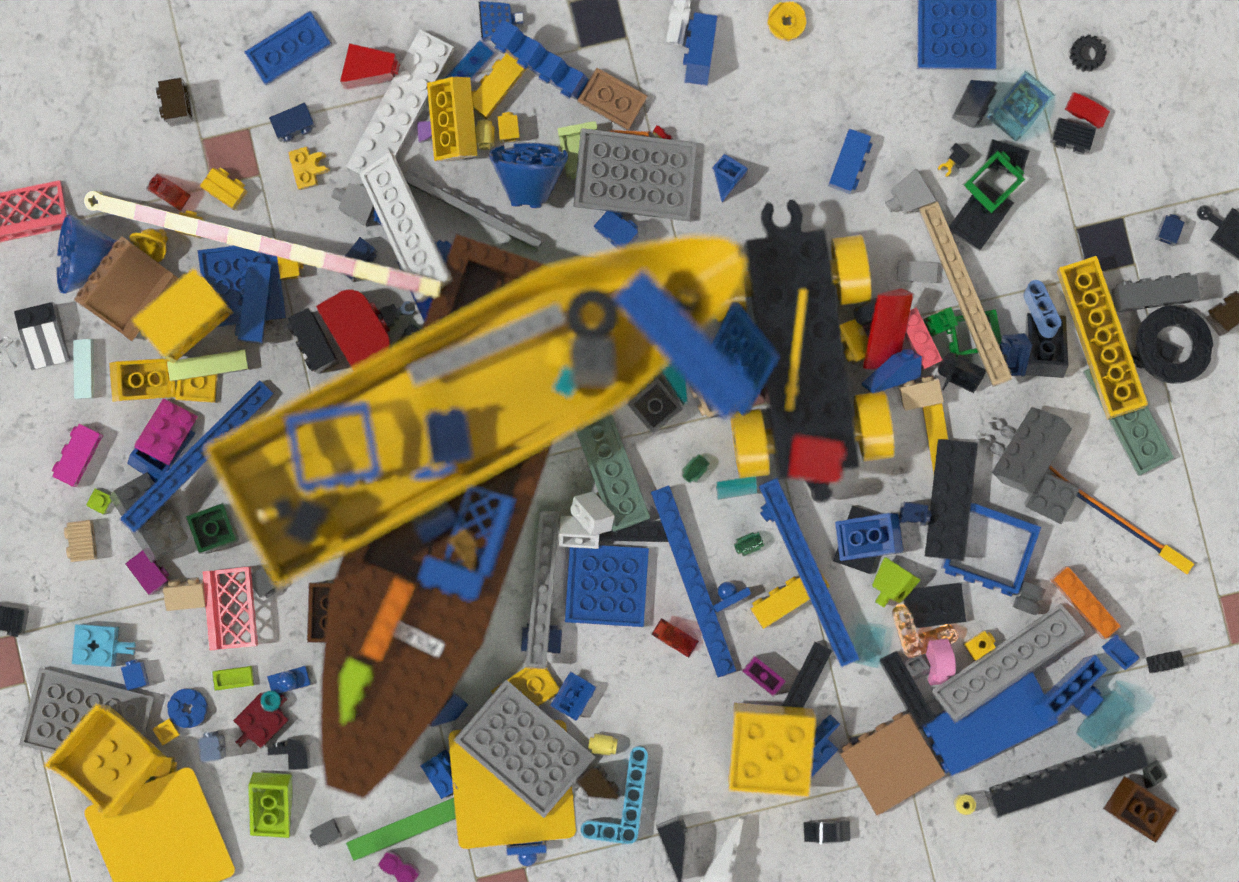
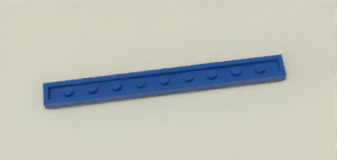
M259 380L119 520L130 531L135 533L210 459L205 451V447L240 429L274 393Z
M773 479L758 486L840 667L842 668L859 660L778 479Z
M670 486L651 491L716 675L719 678L735 672L734 663Z

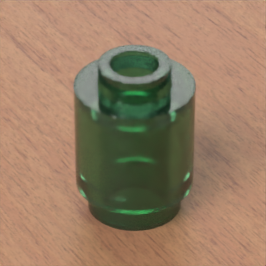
M700 454L696 457L693 456L681 470L683 473L682 477L690 484L692 481L697 483L708 470L707 467L710 463Z
M751 532L736 538V543L733 545L737 554H741L744 557L759 551L764 546L759 532Z

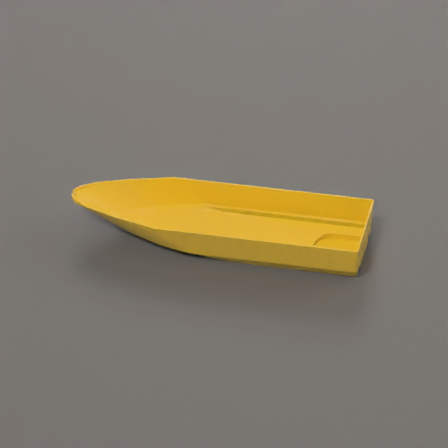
M686 236L627 246L546 266L206 446L205 451L275 584L281 586L615 409L669 362L617 305L618 320L615 329L608 337H604L613 338L615 375L613 385H578L570 399L555 391L553 386L559 378L562 369L544 363V358L551 338L556 339L559 336L567 339L568 344H571L572 337H577L571 331L567 322V309L571 299L581 290L585 291L588 288L592 290L596 288L602 292H607L613 298L640 272L645 270L673 302L680 288L699 296L692 313L680 310L701 331L729 301L743 277L746 258L745 255L741 256L739 253L741 247L727 238ZM594 303L585 305L580 312L582 322L590 327L600 325L605 317L603 308ZM554 304H559L566 323L415 386L407 368L408 366ZM570 351L565 363V367L571 369ZM367 401L369 403L382 475L377 476V480L365 482V478L359 479L357 484L345 486V482L338 483L337 487L332 489H325L322 486L316 487L317 491L305 493L304 490H299L286 417ZM461 407V410L466 411L473 460L454 462L453 465L456 471L443 477L430 480H414L411 475L429 465L434 472L447 465H431V454L424 416L428 415L429 411L440 410L441 413L449 412V408ZM363 413L295 425L305 482L373 469ZM285 497H291L296 510L302 497H306L328 508L329 511L327 513L330 516L325 525L321 524L318 530L320 536L316 543L305 545L284 534L292 516L281 520L275 516L261 521L259 513L274 508L273 503Z

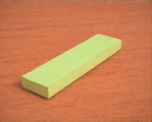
M245 349L180 359L174 364L167 361L170 381L249 369Z

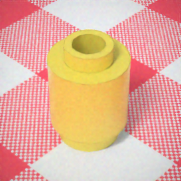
M477 121L475 126L477 147L480 150H490V147L494 146V126L492 121Z
M594 733V737L589 739L588 749H592L594 754L610 756L611 754H616L618 739L613 738V736Z
M960 794L954 800V807L959 813L969 815L975 811L976 802L970 795ZM965 801H968L969 806L966 809H964L963 803Z

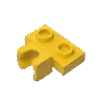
M308 147L288 152L298 190L318 185L316 175L330 171L328 167L319 166V161L326 158L324 152L310 154Z

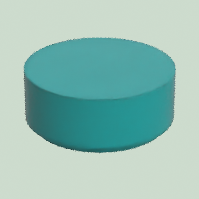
M267 691L262 695L261 706L264 710L272 712L279 708L281 698L277 692Z

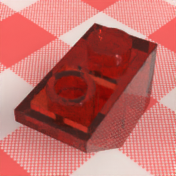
M158 173L149 181V185L146 190L180 212L191 197L185 190Z
M663 618L660 619L651 635L688 658L699 642Z

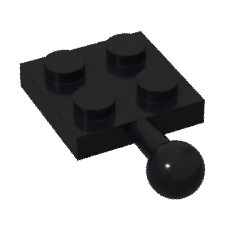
M1200 206L1197 209V217L1202 221L1209 220L1218 227L1209 241L1239 261V211L1231 208L1224 220H1221L1213 214L1209 206Z

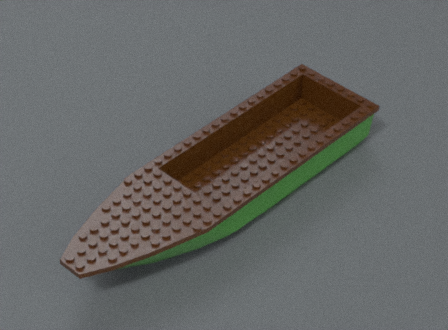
M456 234L445 263L452 281L440 289L438 298H433L422 332L549 265ZM554 441L471 484V486L516 500L492 576L484 577L477 599L472 598V601L460 598L461 594L453 591L452 595L441 592L442 587L434 585L433 588L421 585L422 581L418 579L426 556L444 561L450 543L448 540L452 537L455 525L429 541L424 542L410 520L413 516L343 553L329 593L321 674L320 745L325 785L327 787L365 799L398 767L451 695L483 645ZM468 487L445 498L457 518ZM472 491L470 500L473 505L483 500L479 492ZM497 498L487 501L491 511L499 508L501 502ZM484 503L475 507L479 518L489 513ZM472 510L464 514L463 518L466 524L476 520ZM491 516L481 520L485 531L493 526L494 522ZM478 522L468 527L472 537L482 533ZM484 535L475 539L479 550L486 547L487 540ZM454 550L450 560L457 562L461 560V556ZM477 554L475 555L474 568L479 569L481 560ZM395 578L415 586L400 622L443 643L444 646L438 657L393 635L382 661L361 653ZM348 658H352L371 667L373 677L369 685L365 684L362 689L365 694L361 702H356L353 708L356 713L352 721H347L346 724H343L341 722L340 675Z

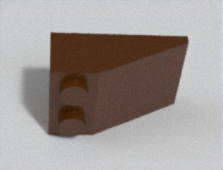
M1126 776L1122 778L1103 808L1109 814L1155 843L1177 811V809Z

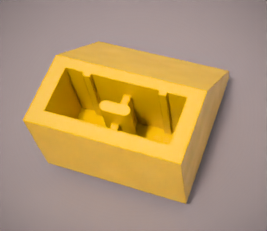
M855 319L839 325L841 341L845 348L843 353L848 362L851 361L853 365L864 360L869 338L863 326L859 325Z

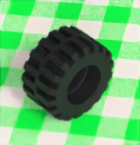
M588 288L585 291L581 290L576 296H573L568 304L567 322L571 331L577 337L604 338L608 337L615 329L618 320L617 305L607 292H602L596 288L595 290ZM594 303L603 308L605 317L600 325L590 327L582 322L580 312L587 304Z

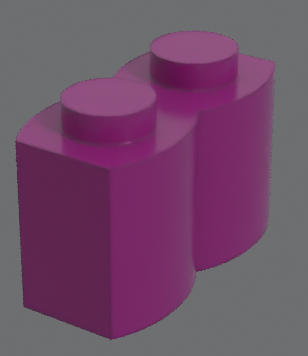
M388 850L378 863L382 871L389 875H394L398 882H414L420 874L416 866L409 862H404L398 853Z

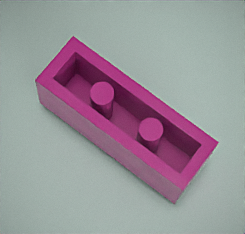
M82 424L73 427L70 433L72 438L69 444L66 443L62 448V457L60 461L54 464L52 472H54L52 477L76 488L103 437L102 434Z

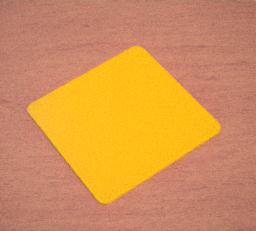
M559 719L553 720L567 732L564 721ZM462 729L450 732L448 738L452 781L454 782L453 794L457 838L461 848L472 849L566 839L575 835L576 824L572 786L543 818L454 741Z
M189 767L145 783L115 818H101L94 804L88 806L84 811L85 818L113 882H219L231 877L235 872L234 864L196 774Z

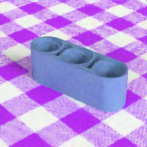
M1032 280L1024 292V300L1041 335L1046 338H1052L1061 326V319L1043 282Z

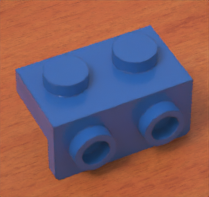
M570 671L550 706L577 721L589 699L593 696L596 686Z
M445 749L421 765L422 770L441 799L453 792L454 783L452 781L450 754Z

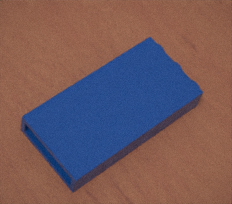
M1033 671L956 723L946 711H943L934 716L936 718L934 722L922 727L927 738L931 737L934 742L931 745L936 756L940 754L943 760L940 764L945 774L949 772L953 776L1058 723L1057 719L1044 722L1032 707L1044 696Z

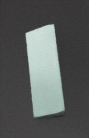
M73 340L74 399H94L93 340Z

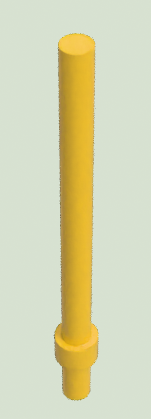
M800 289L789 382L785 393H787L786 410L794 409L795 395L798 392L796 384L808 292L805 289Z

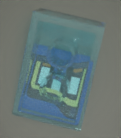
M1025 70L995 105L987 118L1017 142L1055 95Z

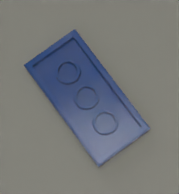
M308 11L244 52L266 86L330 46L331 43L312 12Z

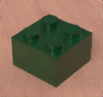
M221 503L186 516L199 554H204L240 541L226 503Z

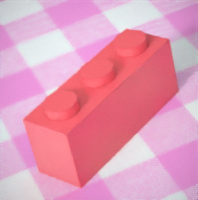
M917 307L910 310L905 336L911 349L922 356L921 369L923 371L940 363L942 358Z

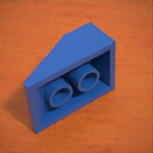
M192 430L189 432L170 465L136 448L131 452L127 464L142 474L147 472L152 481L156 483L178 461L196 433Z
M886 513L835 522L840 561L904 553L898 513Z

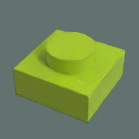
M95 488L86 506L105 515L111 503L110 495Z

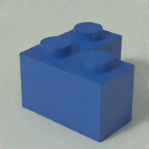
M606 211L593 226L594 230L616 249L631 246L638 238V226L630 219L628 221L622 220L623 216L620 213Z

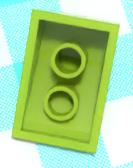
M253 772L248 784L250 836L289 838L293 795L292 774Z

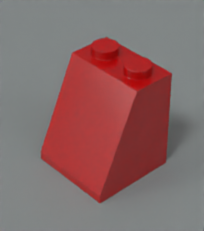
M349 43L340 82L344 89H352L392 81L394 76L398 75L401 64H399V60L394 53Z
M795 436L792 442L788 478L838 484V480L843 478V468H840V462L845 459L846 448H842L843 443Z

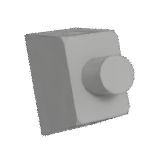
M916 168L891 189L894 198L888 200L885 204L890 212L901 208L902 212L907 214L934 203L936 200Z
M349 183L345 191L335 187L331 198L340 201L338 209L367 227L375 208L365 186Z

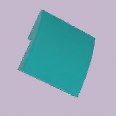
M756 476L716 482L717 499L757 494Z

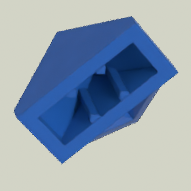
M723 154L712 167L721 202L727 198L748 172L747 167L726 154Z

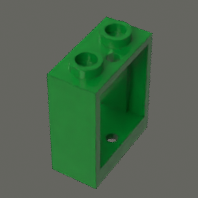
M996 151L962 184L990 213L1025 180L1023 177L1025 173L1017 165L1013 167L1009 163L1011 159L1003 151L1001 153ZM998 159L1017 179L992 203L973 182Z
M996 309L984 311L999 346L1002 338ZM963 315L956 316L957 322L965 321ZM955 327L946 331L947 335L950 334L951 337L949 350L956 355V358L959 354L962 356L979 354L977 348L960 351Z

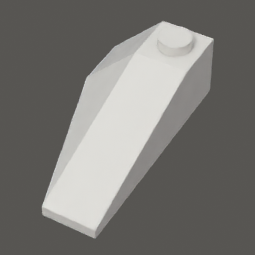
M738 818L707 868L705 875H701L700 882L731 881V868L736 858V847L739 844L743 818Z

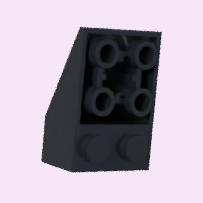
M970 80L952 119L971 128L975 124L979 125L989 109V104L998 91L995 89L997 82Z

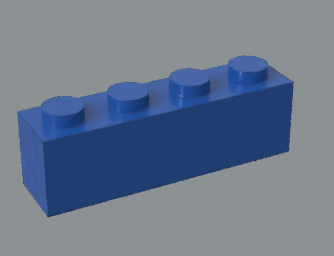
M248 261L247 266H243L242 278H245V286L241 285L240 297H243L242 305L238 306L237 316L241 318L240 325L236 324L235 336H238V340L241 342L263 344L272 274L271 264Z
M1096 654L1083 658L1032 706L1044 722L1055 720L1107 671V668Z

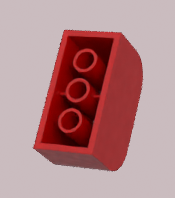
M352 289L343 290L316 306L352 369L393 348L392 340L388 334L391 330L384 319H379L380 311L374 302L370 303L359 291Z

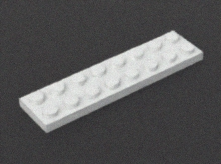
M419 30L400 65L398 75L394 76L346 166L348 169L360 174L389 152L394 154L395 158L397 157L428 99L427 83L439 79L455 49L453 46Z
M389 152L359 175L403 271L442 281V288L452 279L394 154ZM413 292L416 300L420 302L429 297V295Z

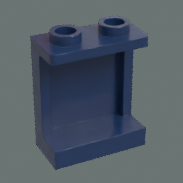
M461 407L449 408V412L441 413L440 410L429 411L428 415L424 416L432 466L473 460L466 411L461 410Z

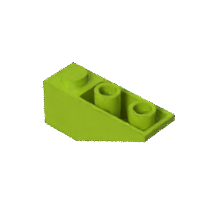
M348 658L340 675L341 722L343 724H346L347 721H352L356 713L353 708L356 702H361L365 694L362 689L365 684L369 685L373 677L371 667L352 658Z

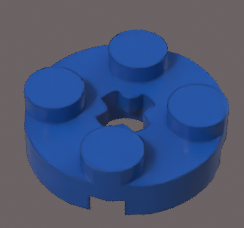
M181 689L171 696L167 704L168 715L171 721L181 728L195 727L202 723L206 717L208 709L207 700L197 690ZM185 703L187 705L192 704L193 706L190 714L183 711Z

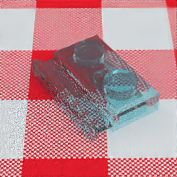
M857 624L853 646L859 660L853 663L878 668L886 629Z

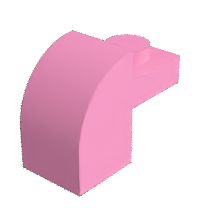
M948 639L929 641L926 652L931 665L928 682L930 685H941L950 679L951 675H955L954 652Z

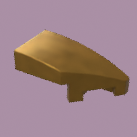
M463 528L448 541L461 556L460 558L465 565L472 571L477 543L466 528Z

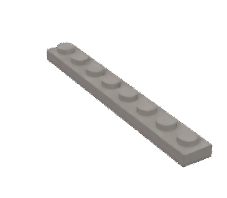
M408 170L407 173L402 171L408 185L539 251L542 242L539 241V236L531 232L529 234L522 232V228L512 223L510 226L504 223L505 219L496 214L494 217L486 214V209L478 205L476 208L469 205L470 201L463 197H459V199L453 197V193L445 188H442V190L435 188V183L427 179L424 181L418 179V175Z
M557 303L410 365L407 368L415 386H418L564 324L566 320Z
M539 512L526 668L546 669L559 512Z

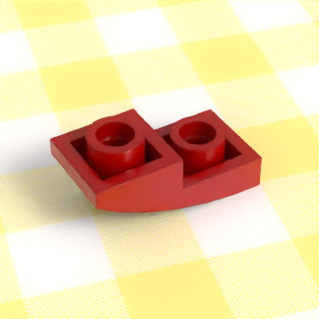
M1075 92L1072 93L1065 107V110L1078 119H1085L1098 129L1103 128L1110 113L1102 105Z

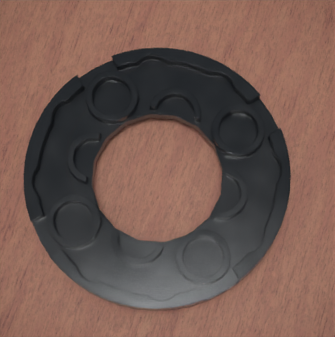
M1176 305L1158 308L1147 315L1138 328L1135 341L1138 358L1145 370L1162 382L1170 384L1189 382L1201 375L1212 359L1213 338L1210 329L1196 312L1188 308L1185 309ZM1168 326L1178 327L1188 334L1192 350L1184 362L1179 364L1169 363L1159 355L1156 341L1158 333L1163 328Z

